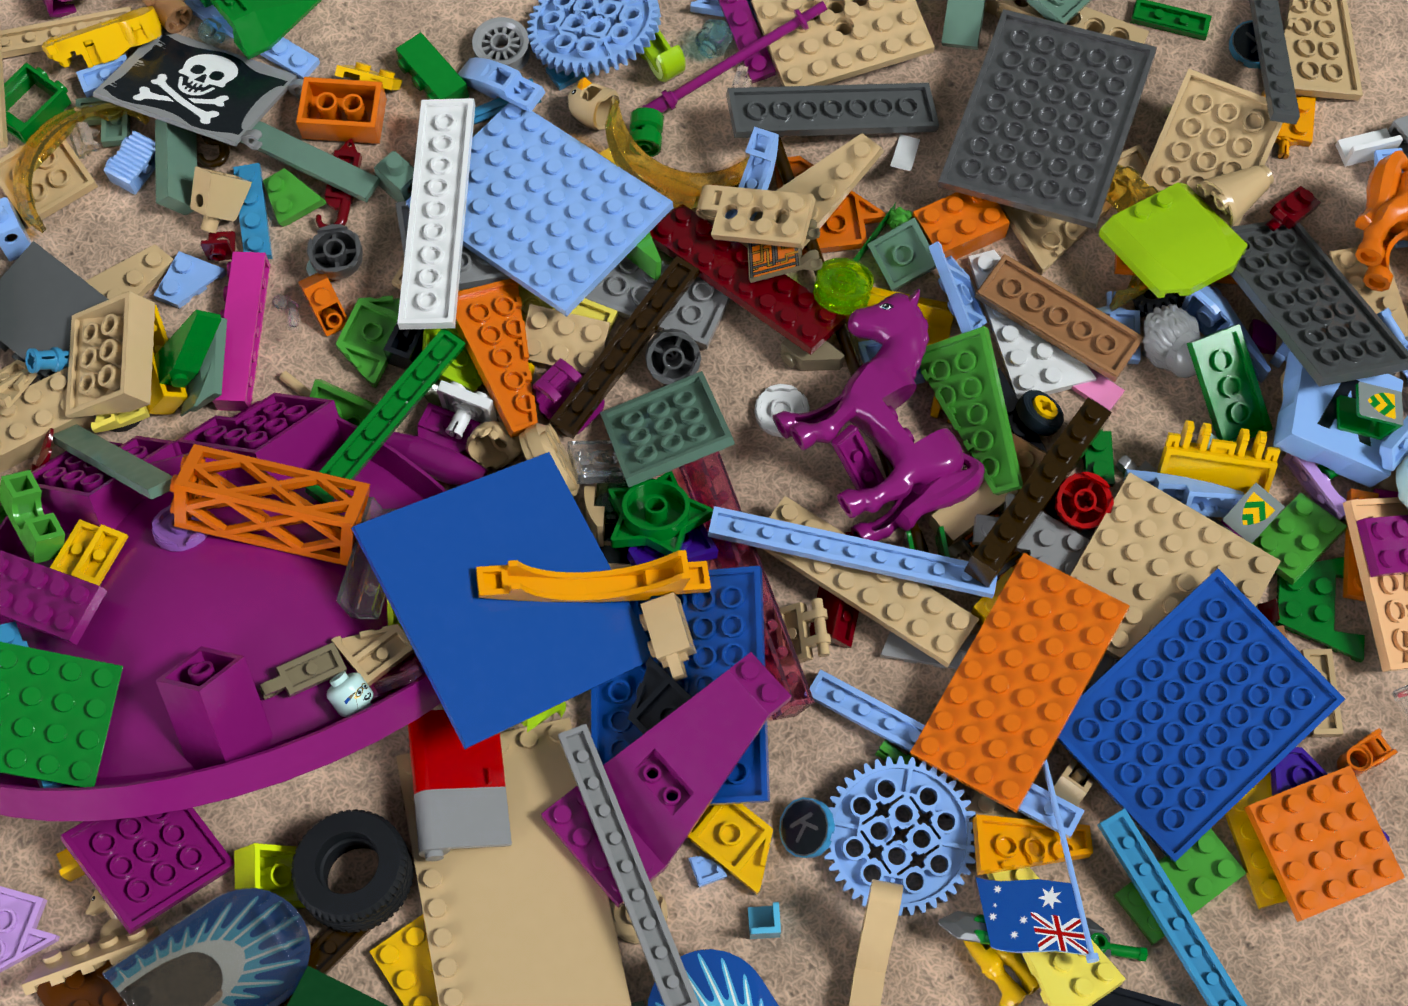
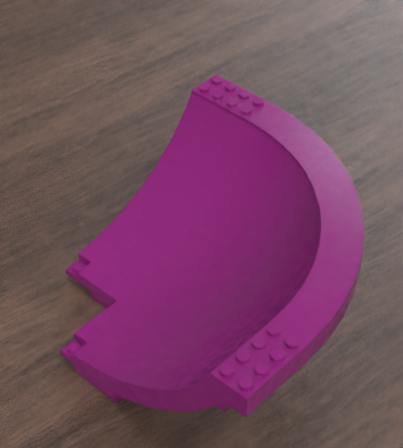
M273 393L262 401L255 402L234 417L215 415L176 441L135 436L124 444L110 443L171 476L179 474L181 460L184 454H189L193 444L319 472L358 426L339 417L334 400ZM386 443L382 445L354 479L355 481L370 484L367 521L447 491L433 477ZM67 451L32 471L42 491L41 505L44 514H55L65 533L64 543L79 519L98 527L101 524L125 533L129 537L100 584V587L107 590V593L77 645L16 622L22 640L27 641L30 648L121 665L123 670L95 786L81 788L67 785L60 788H40L37 779L0 773V815L42 821H100L135 818L184 810L234 798L285 782L331 764L383 739L441 704L415 652L369 686L373 691V698L370 701L372 705L349 717L340 716L327 699V691L332 686L329 683L330 680L290 698L286 691L283 690L272 698L263 699L259 690L261 688L260 684L278 677L276 667L332 643L331 640L334 637L341 636V638L355 636L359 635L361 631L380 630L388 626L387 597L360 545L351 567L213 535H208L204 541L188 550L169 551L161 548L155 542L152 533V522L161 510L171 505L174 498L173 492L169 491L154 499H150ZM206 458V462L218 461L215 459ZM241 467L217 472L237 487L260 484L258 480ZM265 471L278 481L294 478ZM306 487L293 490L313 505L321 504L305 492ZM345 489L346 493L353 496L354 491ZM275 494L262 496L265 498L283 501ZM231 506L207 509L227 526L251 521ZM263 510L270 517L282 515L281 513ZM6 516L0 525V550L31 561L9 517ZM307 523L284 526L285 529L303 543L328 539V537ZM266 530L248 532L278 539ZM340 547L326 549L327 551L340 553ZM55 559L37 564L50 568ZM0 616V625L14 622ZM340 654L347 668L346 674L354 673V669Z

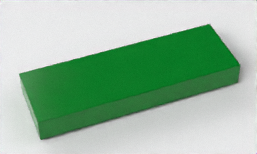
M1136 0L1130 23L1205 41L1212 16L1149 0Z

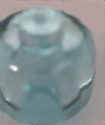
M207 18L200 23L198 36L206 44L215 46L225 40V26L214 18Z

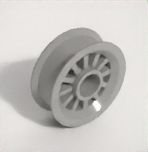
M506 17L489 19L482 23L473 35L472 46L475 57L490 59L518 71L529 60L530 46L528 33L523 25L514 19Z

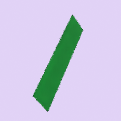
M895 202V204L892 206V208H891L890 210H892V209L895 210V208H896V202ZM889 212L839 278V288L869 249L867 244L875 240L886 226Z

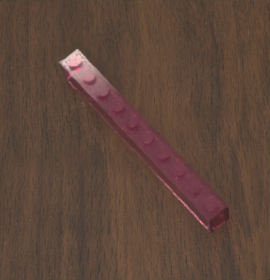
M719 451L679 467L691 499L712 509L716 506L742 512ZM711 519L704 523L707 531H709ZM712 538L719 550L718 557L713 559L717 569L761 566L765 668L792 696L791 701L774 713L772 718L773 720L795 717L814 704L815 701L757 549L749 545Z

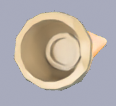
M585 77L573 86L567 96L568 107L572 116L580 124L590 129L602 130L607 128L614 120L618 111L619 95L616 90L591 83Z

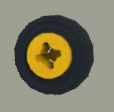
M1039 390L1025 392L1016 404V412L1020 420L1027 428L1041 436L1053 435L1061 428L1064 422V414L1057 402Z

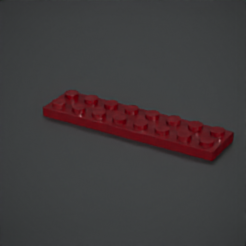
M684 204L679 205L650 231L653 242L658 249L673 259L678 256L698 268V277L810 355L846 323L847 316L786 274L751 283L749 280L748 248L739 242L713 239L711 235L713 224L700 218L696 212Z

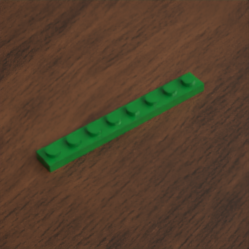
M441 329L319 472L354 480L462 352L466 343L447 329ZM318 485L309 486L305 489L308 495L321 504L336 501L334 497Z

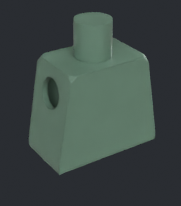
M392 151L374 167L375 176L380 179L379 187L396 202H403L411 197V192L408 193V187L412 191L414 167L396 151Z

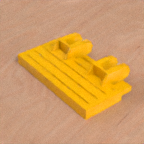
M1186 420L1181 434L1168 432L1157 469L1158 473L1215 483L1242 491L1244 494L1257 483L1269 493L1278 466L1277 460L1280 449L1267 446L1265 455L1262 457L1267 441V432H1257L1251 451L1246 450L1250 439L1249 429L1241 428L1236 442L1212 439L1209 450L1207 446L1212 433L1210 423L1202 424L1196 443L1191 442L1195 428L1193 421Z

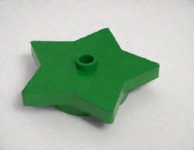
M672 471L663 474L657 479L646 480L629 488L608 489L609 500L619 516L611 536L612 548L649 546L667 556L682 549L686 533L712 518L713 509L689 498L687 493L678 485Z

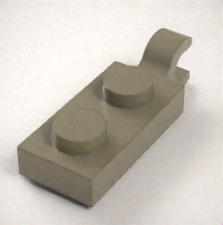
M334 642L276 667L278 677L260 684L261 688L259 690L264 700L276 696L283 690L286 691L290 698L332 679L340 672H346L347 668Z

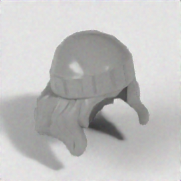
M1162 305L1161 309L1155 307L1153 313H1148L1144 321L1145 337L1142 342L1144 343L1145 351L1142 352V356L1148 358L1155 367L1171 371L1180 378L1195 376L1196 371L1187 343L1201 338L1196 318L1182 308H1178L1177 305Z

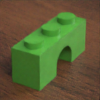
M31 470L1 476L0 502L31 561L40 563L56 558L64 545L65 533L54 513L44 514L41 505L42 491Z

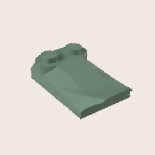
M222 318L198 374L186 386L188 398L183 403L181 417L190 411H198L222 395L227 319Z

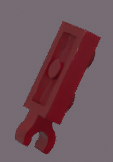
M1300 186L1272 207L1269 213L1274 217L1265 225L1273 232L1282 225L1291 229L1315 211L1321 202L1314 197L1312 192Z

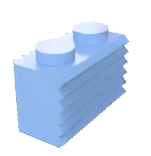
M133 131L132 135L126 137L122 141L117 154L110 157L106 162L104 172L109 181L136 195L155 170V141L137 131Z

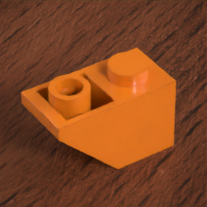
M317 272L299 281L298 283L325 335L328 337L342 330L348 317L326 274H319Z

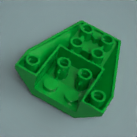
M322 0L200 1L205 7L211 5L216 7L233 28L234 43L249 60L270 50Z

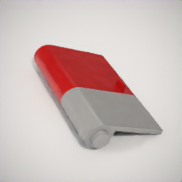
M430 710L417 720L409 723L408 732L419 856L425 857L426 861H439L451 849L511 846L500 733L464 749L445 710Z

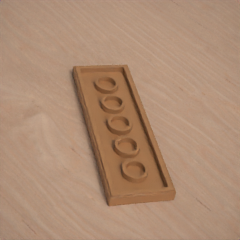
M1006 254L1001 257L975 293L974 298L1113 382L1117 380L1142 344L1144 338L1141 334Z

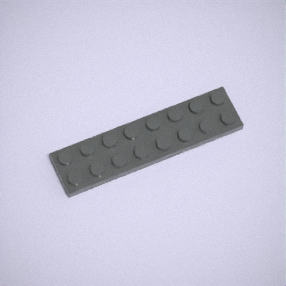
M929 83L728 88L726 92L734 138H750L754 127L776 133L779 137L937 132L939 128Z

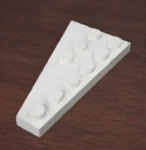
M995 250L968 256V263L977 289L980 288L1001 259ZM983 303L1011 388L1018 400L1029 390H1039L1050 395L1072 389L1075 385L1096 381L1097 378L1087 365Z

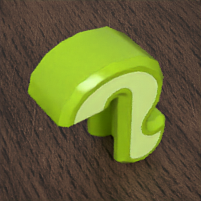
M659 30L658 33H655L656 39L650 40L651 46L643 47L644 54H640L642 59L647 60L654 76L659 81L666 83L683 74L686 61L680 46L676 45L671 48Z

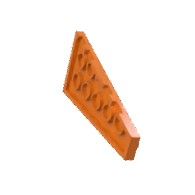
M511 278L458 291L455 327L461 339L466 343L465 347L493 400L510 438L519 436L525 429L538 423L535 397L532 395V375L528 365L529 352L525 322L522 320V300L519 297V284Z

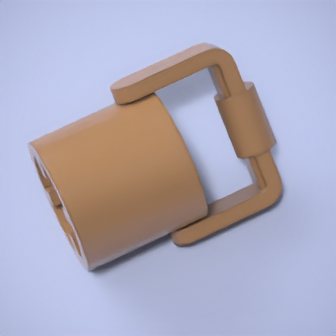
M142 0L147 6L154 7L161 26L171 34L178 33L186 28L193 17L192 9L183 0Z

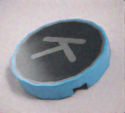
M1250 20L1241 23L1234 29L1229 39V50L1237 62L1238 60L1243 62V65L1248 68L1260 69L1253 21Z
M802 797L793 800L785 808L780 818L779 832L781 842L786 850L796 857L814 858L820 856L829 848L832 842L830 841L831 834H834L835 823L833 814L828 806L822 801L813 798Z

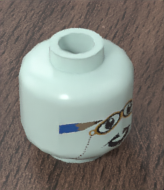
M343 671L329 681L332 686L327 691V699L340 716L349 717L372 705L370 701L373 698V691L361 674L354 672L347 675Z

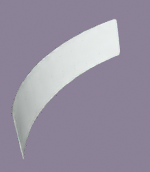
M900 134L890 166L911 171L920 139Z

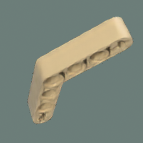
M876 879L871 881L855 957L856 964L853 970L848 1006H881L885 974L902 900V884Z

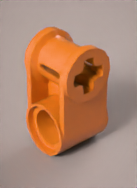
M1378 728L1345 751L1337 760V768L1339 770L1351 765L1356 777L1372 767L1382 764L1397 754L1398 751L1389 746L1381 735L1383 731L1381 728ZM1350 757H1354L1358 761L1359 767L1351 763Z

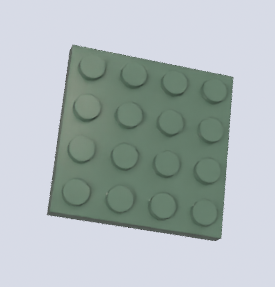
M703 371L600 412L628 487L670 472L675 468L697 461L702 457L735 444Z

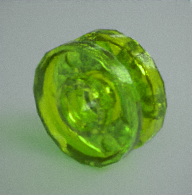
M848 258L829 259L817 271L816 282L813 288L814 298L820 306L830 312L850 315L858 308L867 307L874 285L873 274L858 261Z

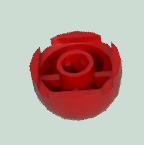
M1081 472L1067 477L1062 482L1055 494L1054 504L1059 518L1064 523L1081 530L1092 529L1098 526L1105 514L1112 512L1114 499L1108 482L1101 476L1091 472Z

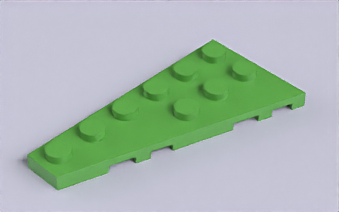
M983 326L926 346V352L920 365L921 373L935 392L936 399L954 429L958 431L963 439L966 449L970 451L973 458L979 460L984 465V479L995 495H1001L1021 489L1023 481L989 329Z

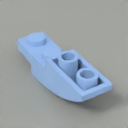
M469 58L458 73L467 83V86L493 99H496V97L502 98L530 113L546 93L542 86L522 77L518 70L490 59Z

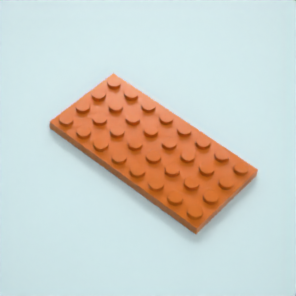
M1023 553L910 751V755L1017 813L1129 611L1130 605Z

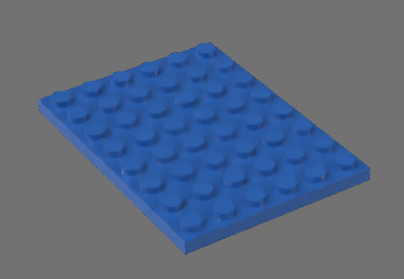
M761 566L709 570L711 590L709 592L676 594L681 600L697 652L688 656L689 660L684 661L688 677L676 682L692 697L750 652L765 666ZM651 596L650 600L659 598L661 596ZM650 600L629 601L639 622V615L643 614L640 604ZM647 630L645 633L649 641H651L649 631ZM657 658L653 659L663 668L662 663ZM646 663L591 689V737L603 765L643 735L628 719L632 705L636 702V692L639 683L643 681L647 669ZM663 668L672 677L670 668ZM767 721L709 806L770 802ZM654 771L647 773V776L651 779L658 776ZM669 793L666 796L670 801L677 799V796L673 793Z
M1216 569L1082 694L1057 740L1122 809H1126L1131 819L1172 862H1176L1327 718L1345 698L1219 569Z

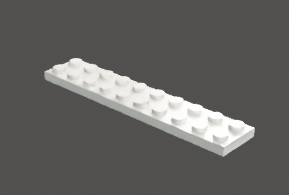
M474 98L421 100L397 322L400 330L455 328L475 116Z

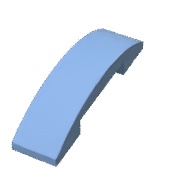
M754 127L745 151L750 154L739 184L740 188L768 190L777 157L778 134ZM729 210L725 218H733L737 215L738 210ZM757 212L751 216V221L754 220Z

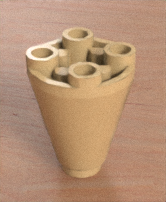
M1253 166L1205 179L1196 185L1198 196L1223 221L1232 227L1270 188V185L1274 182V177L1267 166Z

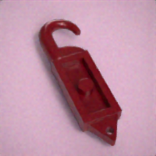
M352 138L339 150H334L333 156L360 168L362 156L361 153L357 152ZM327 184L325 201L330 208L338 210L337 220L333 224L345 226L354 197ZM317 214V226L319 228L327 226V224L322 222L321 215Z

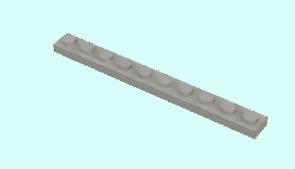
M587 724L558 734L664 1006H700Z

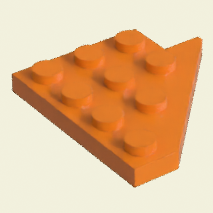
M801 156L788 157L794 177H797L813 166V164ZM775 163L774 172L778 190L783 186ZM851 191L820 228V237L817 238L821 253L862 248L867 241L865 224L881 222L886 213ZM805 247L802 249V255L807 253Z

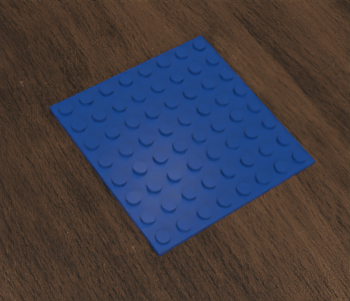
M550 452L365 521L351 528L464 749L645 664L649 657L652 658L647 644L649 639L629 601L536 602L479 598L476 567L507 565L508 561L518 560L533 568L555 572L612 570Z

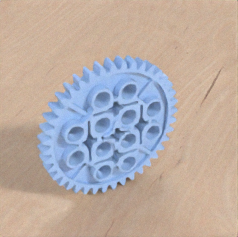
M538 0L539 5L533 7L534 13L529 14L531 20L527 21L529 27L527 28L530 46L536 58L541 59L543 65L547 64L549 69L555 67L557 73L564 70L565 75H569L574 71L575 77H578L581 72H584L585 77H588L590 72L594 71L595 75L598 76L602 69L606 74L609 73L610 67L619 70L620 63L627 66V59L637 60L636 53L644 54L643 47H650V40H655V33L659 32L658 25H661V13L658 0Z
M902 756L898 757L896 764H893L891 758L887 757L885 766H882L881 762L876 759L874 761V769H871L865 763L863 765L864 774L855 769L853 771L854 781L848 777L844 778L845 785L847 786L846 789L841 786L836 787L840 798L831 796L829 799L835 805V808L828 807L833 814L835 830L834 834H831L830 841L832 842L828 848L831 852L824 856V860L834 861L828 870L839 871L835 882L845 880L846 883L842 890L845 892L852 888L854 890L851 897L852 900L861 895L863 897V907L867 904L871 882L864 878L863 871L867 866H874L880 872L879 880L903 885L898 916H901L903 908L907 909L910 916L914 915L915 906L918 907L921 913H925L927 902L935 909L937 908L936 898L945 903L948 901L945 894L946 891L955 895L957 891L953 884L963 886L965 882L960 875L971 874V871L965 865L975 864L976 862L975 859L969 856V853H975V846L971 845V842L974 841V835L971 833L973 822H969V819L976 813L975 811H966L965 809L971 801H961L960 797L964 794V789L956 792L953 790L957 783L956 780L946 783L947 775L945 773L937 776L936 768L932 767L929 771L926 770V762L924 761L919 767L915 766L914 757H911L907 765L904 764ZM888 782L893 786L894 793L891 797H883L879 794L878 785L880 783ZM921 791H932L935 795V803L933 805L923 804L920 800ZM899 797H902V799L890 807L887 812V818L883 815L876 816L862 825L863 822L875 814L878 809L876 804L879 803L881 806L889 805ZM857 799L866 800L869 804V812L864 815L856 813L853 808L854 801ZM899 807L908 808L911 813L910 821L906 823L898 821L895 816L896 809ZM918 810L923 814L930 813L931 818L928 820L930 826H927L925 823L920 825L917 822V819L920 817ZM940 815H948L952 819L953 826L951 830H942L938 826L937 819ZM882 824L887 830L886 838L882 840L875 839L871 835V826ZM913 826L904 837L905 843L898 840L886 845L896 834L895 828L900 832ZM924 832L929 839L928 845L924 848L917 847L913 842L914 833ZM848 842H859L862 846V854L858 857L850 856L846 851ZM870 845L874 848L879 846L882 848L883 851L880 853L881 861L868 857ZM935 846L937 847L935 851L927 855L922 861V869L917 865L897 875L899 871L907 867L913 860L912 853L920 856ZM891 849H899L903 852L904 861L902 864L894 865L889 861L888 853ZM933 857H941L945 860L946 869L943 873H936L932 870L930 862ZM909 874H916L921 878L922 885L919 890L913 891L907 887L906 878Z

